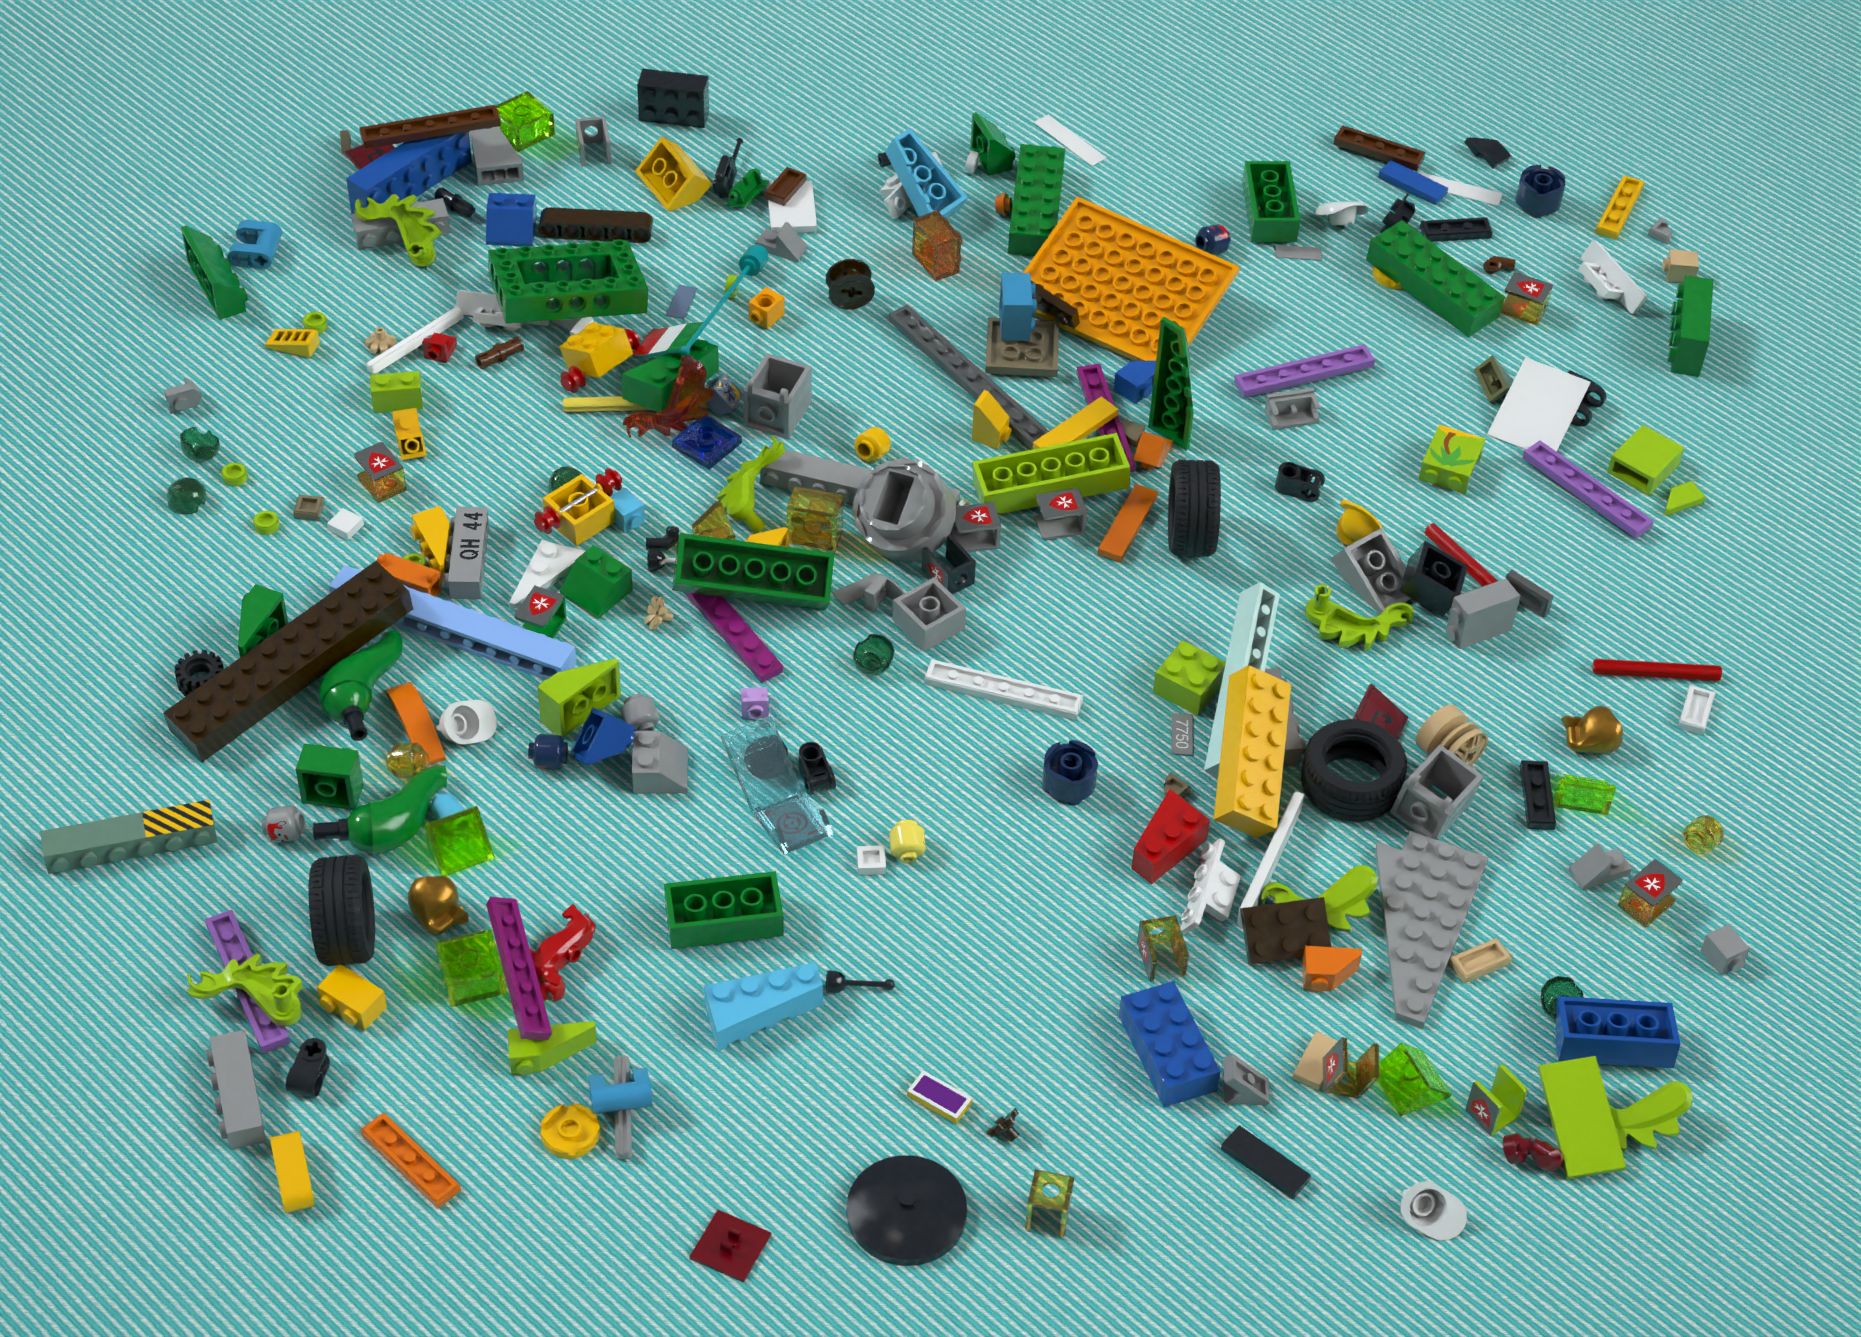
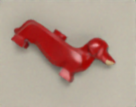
M574 904L562 913V917L565 919L571 918L566 927L543 940L537 946L535 952L530 949L544 1001L556 1002L564 998L566 984L558 972L569 962L575 963L579 960L582 950L591 942L596 929L595 922L589 918L590 915L588 913L583 914Z

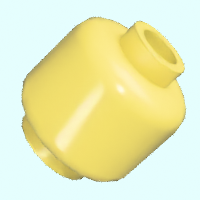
M899 821L890 830L891 854L896 858H900L901 862H915L917 857L922 856L926 851L925 831L916 821Z

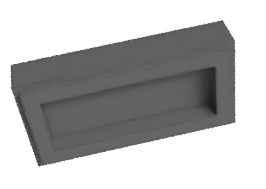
M1511 570L1506 575V579L1519 593V603L1544 618L1549 614L1554 596Z

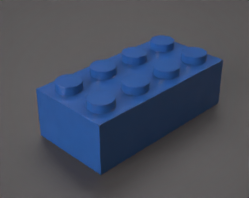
M1174 981L1121 996L1118 1017L1163 1107L1218 1090L1221 1071Z

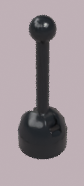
M827 970L826 993H840L846 985L884 987L886 990H892L895 987L892 979H887L884 982L846 980L845 976L839 971Z

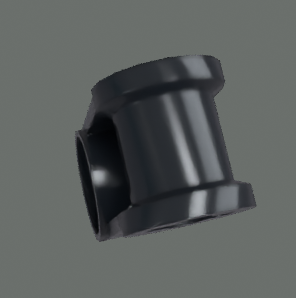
M1284 462L1279 466L1275 489L1283 495L1293 496L1306 502H1315L1320 496L1319 489L1325 483V476L1318 470L1299 466L1292 462Z
M815 742L802 744L799 748L798 768L807 794L812 795L814 791L828 787L835 789V776L822 747Z
M311 1038L302 1043L286 1078L285 1088L287 1092L314 1098L319 1095L323 1080L330 1067V1060L326 1055V1045L322 1040Z

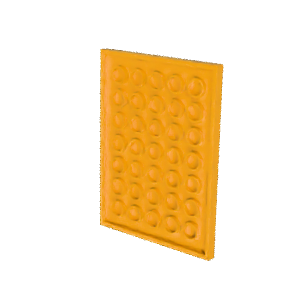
M1077 196L1023 273H1030L1031 281L1078 309L1080 319L1078 326L1073 329L1068 325L1059 323L1060 328L1133 361H1156L1161 319L1166 317L1184 328L1189 347L1240 270L1238 265ZM1037 306V311L1033 316L1044 321H1057L1056 317L1049 313H1043Z

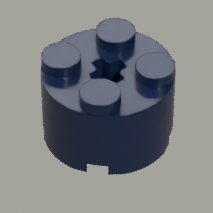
M1541 165L1527 167L1523 170L1520 177L1515 202L1534 218H1541L1543 215L1556 212L1561 206L1565 190V176L1559 170L1550 166L1548 169L1541 168Z
M1069 740V744L1060 745L1061 742H1058L1046 751L1042 787L1044 792L1048 793L1051 797L1075 806L1093 793L1096 787L1098 761L1094 750L1090 746L1080 741Z

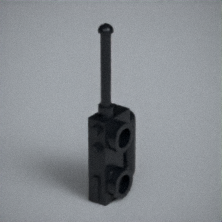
M742 138L737 139L733 156L723 155L717 167L716 179L713 181V190L715 193H718L720 198L729 197V191L737 174L735 161L740 146L743 143Z

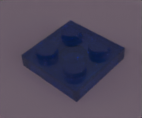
M703 414L672 440V447L710 470L742 443V436Z

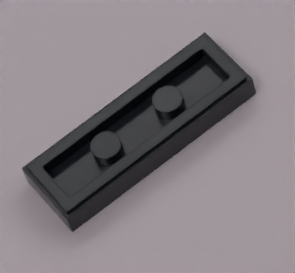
M1487 217L1421 221L1420 223L1422 235L1431 242L1492 238L1493 233Z
M1521 760L1520 774L1527 829L1555 830L1556 819L1548 762Z
M1240 1125L1221 1145L1222 1151L1292 1200L1310 1181L1311 1174Z

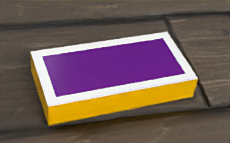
M924 1070L907 1090V1097L955 1124L958 1123L972 1104V1097Z

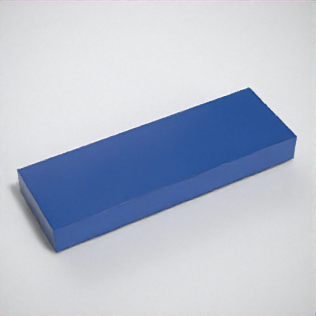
M1392 160L1379 171L1378 178L1434 205L1448 193V187Z

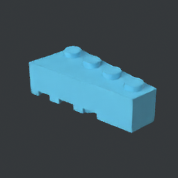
M911 128L892 140L885 152L928 232L959 211L968 197Z
M816 962L705 985L704 1005L717 1051L719 1052L727 1048V1044L736 1040L741 1042L750 1038V1034L765 1028V1030L775 1027L778 1021L785 1018H795L823 1005V983Z

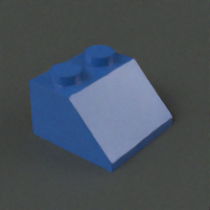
M489 193L486 209V245L533 246L537 219L535 195Z
M592 707L569 756L589 765L622 753L633 742L635 736L633 732L636 727Z

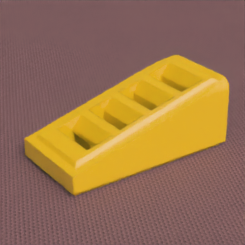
M274 329L265 343V348L311 358L320 343L317 330Z

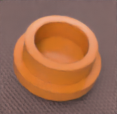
M1002 193L996 196L995 199L996 213L1008 216L1009 211H1012L1013 201L1007 193Z

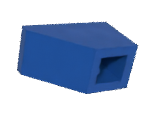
M1130 361L1115 373L1114 391L1134 404H1137L1143 398H1147L1153 390L1156 361Z

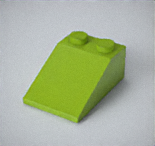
M615 658L557 672L549 679L543 680L537 686L540 721L555 734L561 735L564 738L586 721L592 707L602 710L621 696L619 661Z

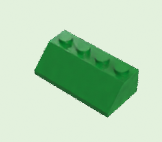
M186 225L181 226L187 263L218 319L221 320L246 312L245 302L248 301L247 293L244 287H239L240 283L236 273H231V265L228 259H224L221 246L216 245L211 236Z

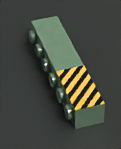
M210 799L40 831L43 858L48 874L92 867L104 863L119 862L168 851H177L189 847L204 846L217 842Z

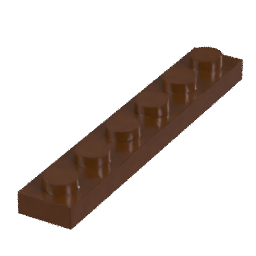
M496 105L364 126L359 127L364 149L479 129H489L501 126Z

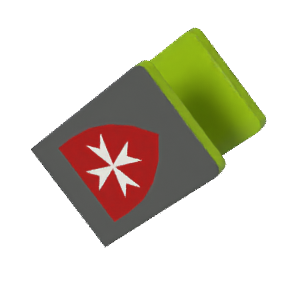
M1501 1064L1497 1068L1490 1092L1478 1080L1473 1082L1465 1111L1492 1136L1520 1117L1528 1089L1504 1064Z

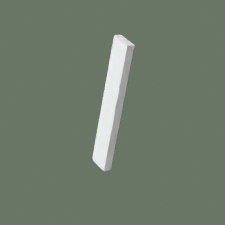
M932 659L924 678L925 685L1072 720H1077L1084 696Z
M1297 791L1293 793L1240 908L1258 906L1262 898L1263 887L1269 883L1302 811L1303 793ZM1239 908L1237 925L1238 927L1243 928L1241 912Z

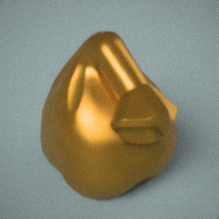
M1596 706L1587 711L1583 717L1564 716L1561 718L1566 728L1567 746L1573 751L1606 754L1617 750L1623 742L1622 725L1608 707Z
M419 877L411 884L408 891L409 907L421 925L430 933L439 935L456 924L469 922L468 912L464 910L462 905H457L459 901L458 889L449 877Z

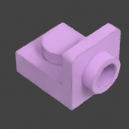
M767 687L741 688L742 719L769 718Z

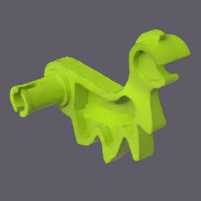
M393 194L381 204L368 197L369 205L366 208L362 207V201L356 200V210L354 211L359 219L364 221H376L383 218L394 219L398 224L412 263L422 268L433 264L436 258L433 242L442 235V231L436 225L426 222L435 215L433 210L424 207H412L418 200V197L411 195L399 201V196Z
M773 435L770 436L773 440L772 447L769 449L765 445L756 459L743 462L741 464L742 469L726 478L729 484L716 496L720 502L716 510L721 516L729 515L734 521L742 520L754 534L760 532L765 526V522L753 511L755 504V478L763 467L779 459L786 451L784 442H779Z
M1325 584L1315 587L1314 598L1310 599L1305 607L1306 618L1320 627L1319 638L1335 639L1341 637L1339 648L1349 647L1364 640L1365 650H1369L1372 647L1376 637L1383 642L1386 641L1390 627H1405L1407 620L1411 624L1414 609L1411 605L1395 603L1388 606L1379 616L1365 618L1330 601L1331 588L1328 587L1326 592L1327 585Z
M1365 865L1353 867L1317 897H1324L1329 927L1337 931L1351 932V926L1346 916L1364 918L1370 915L1366 899L1376 890L1378 884L1377 875L1372 868ZM1272 882L1263 887V904H1265V900L1269 896L1275 899V903L1305 900L1281 883Z
M257 953L240 966L236 959H232L219 974L200 971L203 981L199 984L192 982L190 973L187 975L189 984L187 993L193 998L209 999L224 990L238 988L247 992L276 1025L290 1026L295 1024L302 1015L301 1003L296 996L303 987L302 981L294 975H284L288 972L286 962H271L261 965V955Z
M1672 1081L1625 1109H1615L1610 1106L1622 1151L1627 1150V1136L1642 1146L1654 1150L1657 1149V1142L1653 1136L1654 1132L1665 1137L1678 1136L1680 1129L1677 1119L1685 1114L1693 1103V1095L1690 1088L1680 1081Z

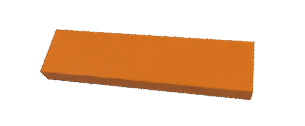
M1138 484L1134 485L1101 542L1097 555L1121 563L1156 502L1158 491Z
M384 1112L360 1129L361 1135L437 1209L461 1191L460 1184Z

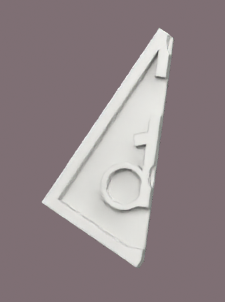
M541 540L509 602L510 610L515 611L521 606L534 585L548 589L559 578L568 575L575 560L585 550Z

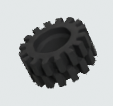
M195 650L192 656L186 653L184 655L185 660L182 658L178 660V664H175L174 672L178 689L186 697L224 670L221 658L215 656L214 652L211 651L207 654V650H202L201 654H198V651ZM198 672L209 673L206 676L200 678L191 677L192 675Z

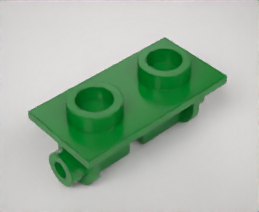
M757 168L750 169L742 178L743 181H739L730 189L729 198L731 201L727 204V207L745 208L749 206L750 202L767 186L769 180H762L761 172Z

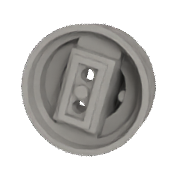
M902 458L880 464L861 481L854 498L853 513L859 532L877 553L894 561L908 562L922 559V548L928 547L933 553L946 541L954 526L956 503L948 484L931 467L920 461Z

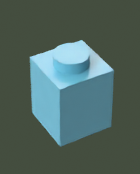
M627 488L609 496L614 500L616 522L614 524L623 533L637 528L645 522L644 504Z

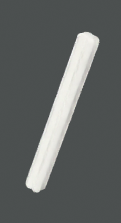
M458 307L449 310L366 363L367 370L371 374H377L421 346L424 338L430 339L433 333L440 334L464 318L463 311Z

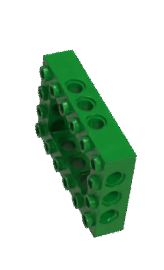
M618 239L612 242L592 241L584 244H546L540 247L521 246L520 248L511 249L500 247L496 250H488V276L505 324L647 313L648 286L628 241Z

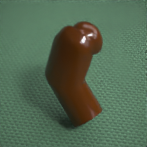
M1493 256L1484 262L1483 268L1489 274H1494L1501 269L1514 271L1516 259Z

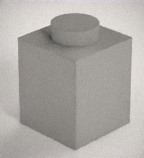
M1728 924L1706 934L1701 952L1719 974L1723 975L1729 971L1735 972L1741 969L1746 963L1745 959L1750 948Z

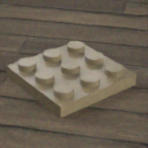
M988 317L985 373L1057 377L1059 322L1035 320V331L1030 332V341H1001L1000 318Z

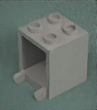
M766 353L743 390L744 426L789 439L811 403L812 366Z
M1440 744L1404 782L1390 813L1417 833L1438 840L1469 807L1484 776ZM1435 786L1448 797L1444 800L1431 791L1430 788Z

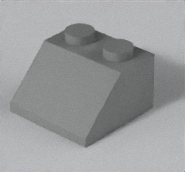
M634 731L632 753L633 794L688 793V747L662 731Z

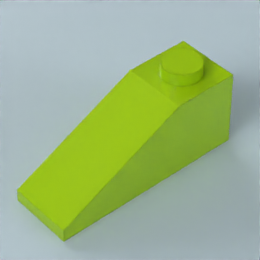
M595 1021L550 1025L552 1034L548 1040L521 1039L518 1028L507 1029L511 1075H529L542 1072L597 1042Z

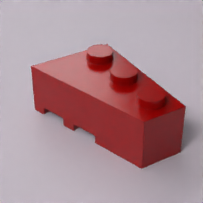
M1169 789L1134 847L1131 869L1147 882L1153 884L1207 840L1210 819Z

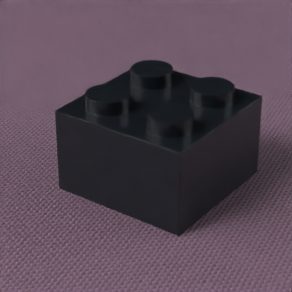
M1424 541L1408 560L1400 592L1443 617L1452 607L1453 598L1461 594L1468 566L1429 542Z

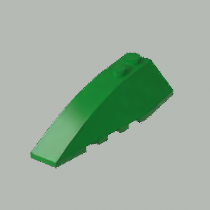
M1163 317L1160 324L1148 427L1166 439L1173 440V443L1182 449L1188 450L1194 415L1188 341L1184 328Z

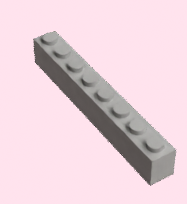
M786 450L779 459L760 470V483L853 505L861 481L873 470ZM950 488L957 506L960 502V490Z

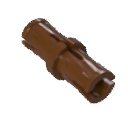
M516 336L505 343H497L493 345V348L475 355V361L478 367L480 366V369H484L499 361L502 363L511 355L523 351V342Z

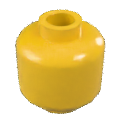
M870 427L856 437L854 448L862 460L871 463L878 461L889 452L891 441L883 429Z

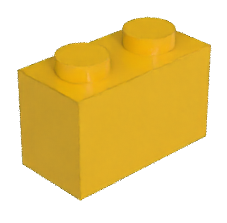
M338 965L317 986L319 1003L326 1011L335 1012L350 1026L356 1025L364 1031L387 1008L384 990L343 965Z

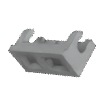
M1314 388L1267 394L1264 412L1272 430L1319 423V415L1316 409H1320V404L1314 393Z

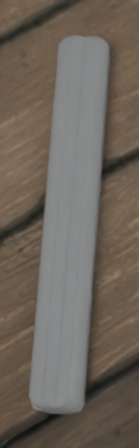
M626 1055L616 1056L614 1058V1084L630 1082L629 1057ZM631 1109L615 1111L616 1158L619 1160H628L632 1156Z

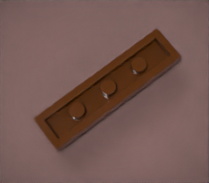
M1344 125L1341 126L1334 137L1333 145L1382 160L1386 163L1392 160L1416 172L1422 164L1426 153Z

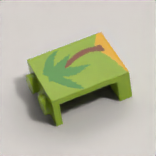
M1439 424L1422 461L1418 480L1466 494L1470 476L1476 462H1480L1486 439Z

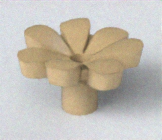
M378 327L375 329V333L365 340V346L370 347L371 354H376L378 350L382 353L394 346L397 340L395 335H388L384 328Z
M653 596L651 598L652 605H649L647 608V613L650 615L645 617L644 623L650 624V630H657L662 620L670 622L673 618V612L667 611V608L664 607L665 599L662 597Z

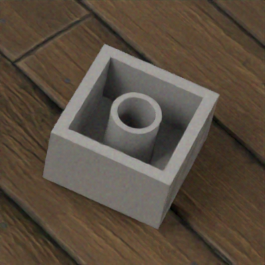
M933 577L893 600L892 621L925 652L965 629L966 607Z

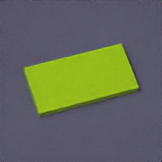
M1596 1056L1539 1065L1537 1070L1557 1145L1563 1153V1167L1567 1180L1625 1170L1624 1156Z

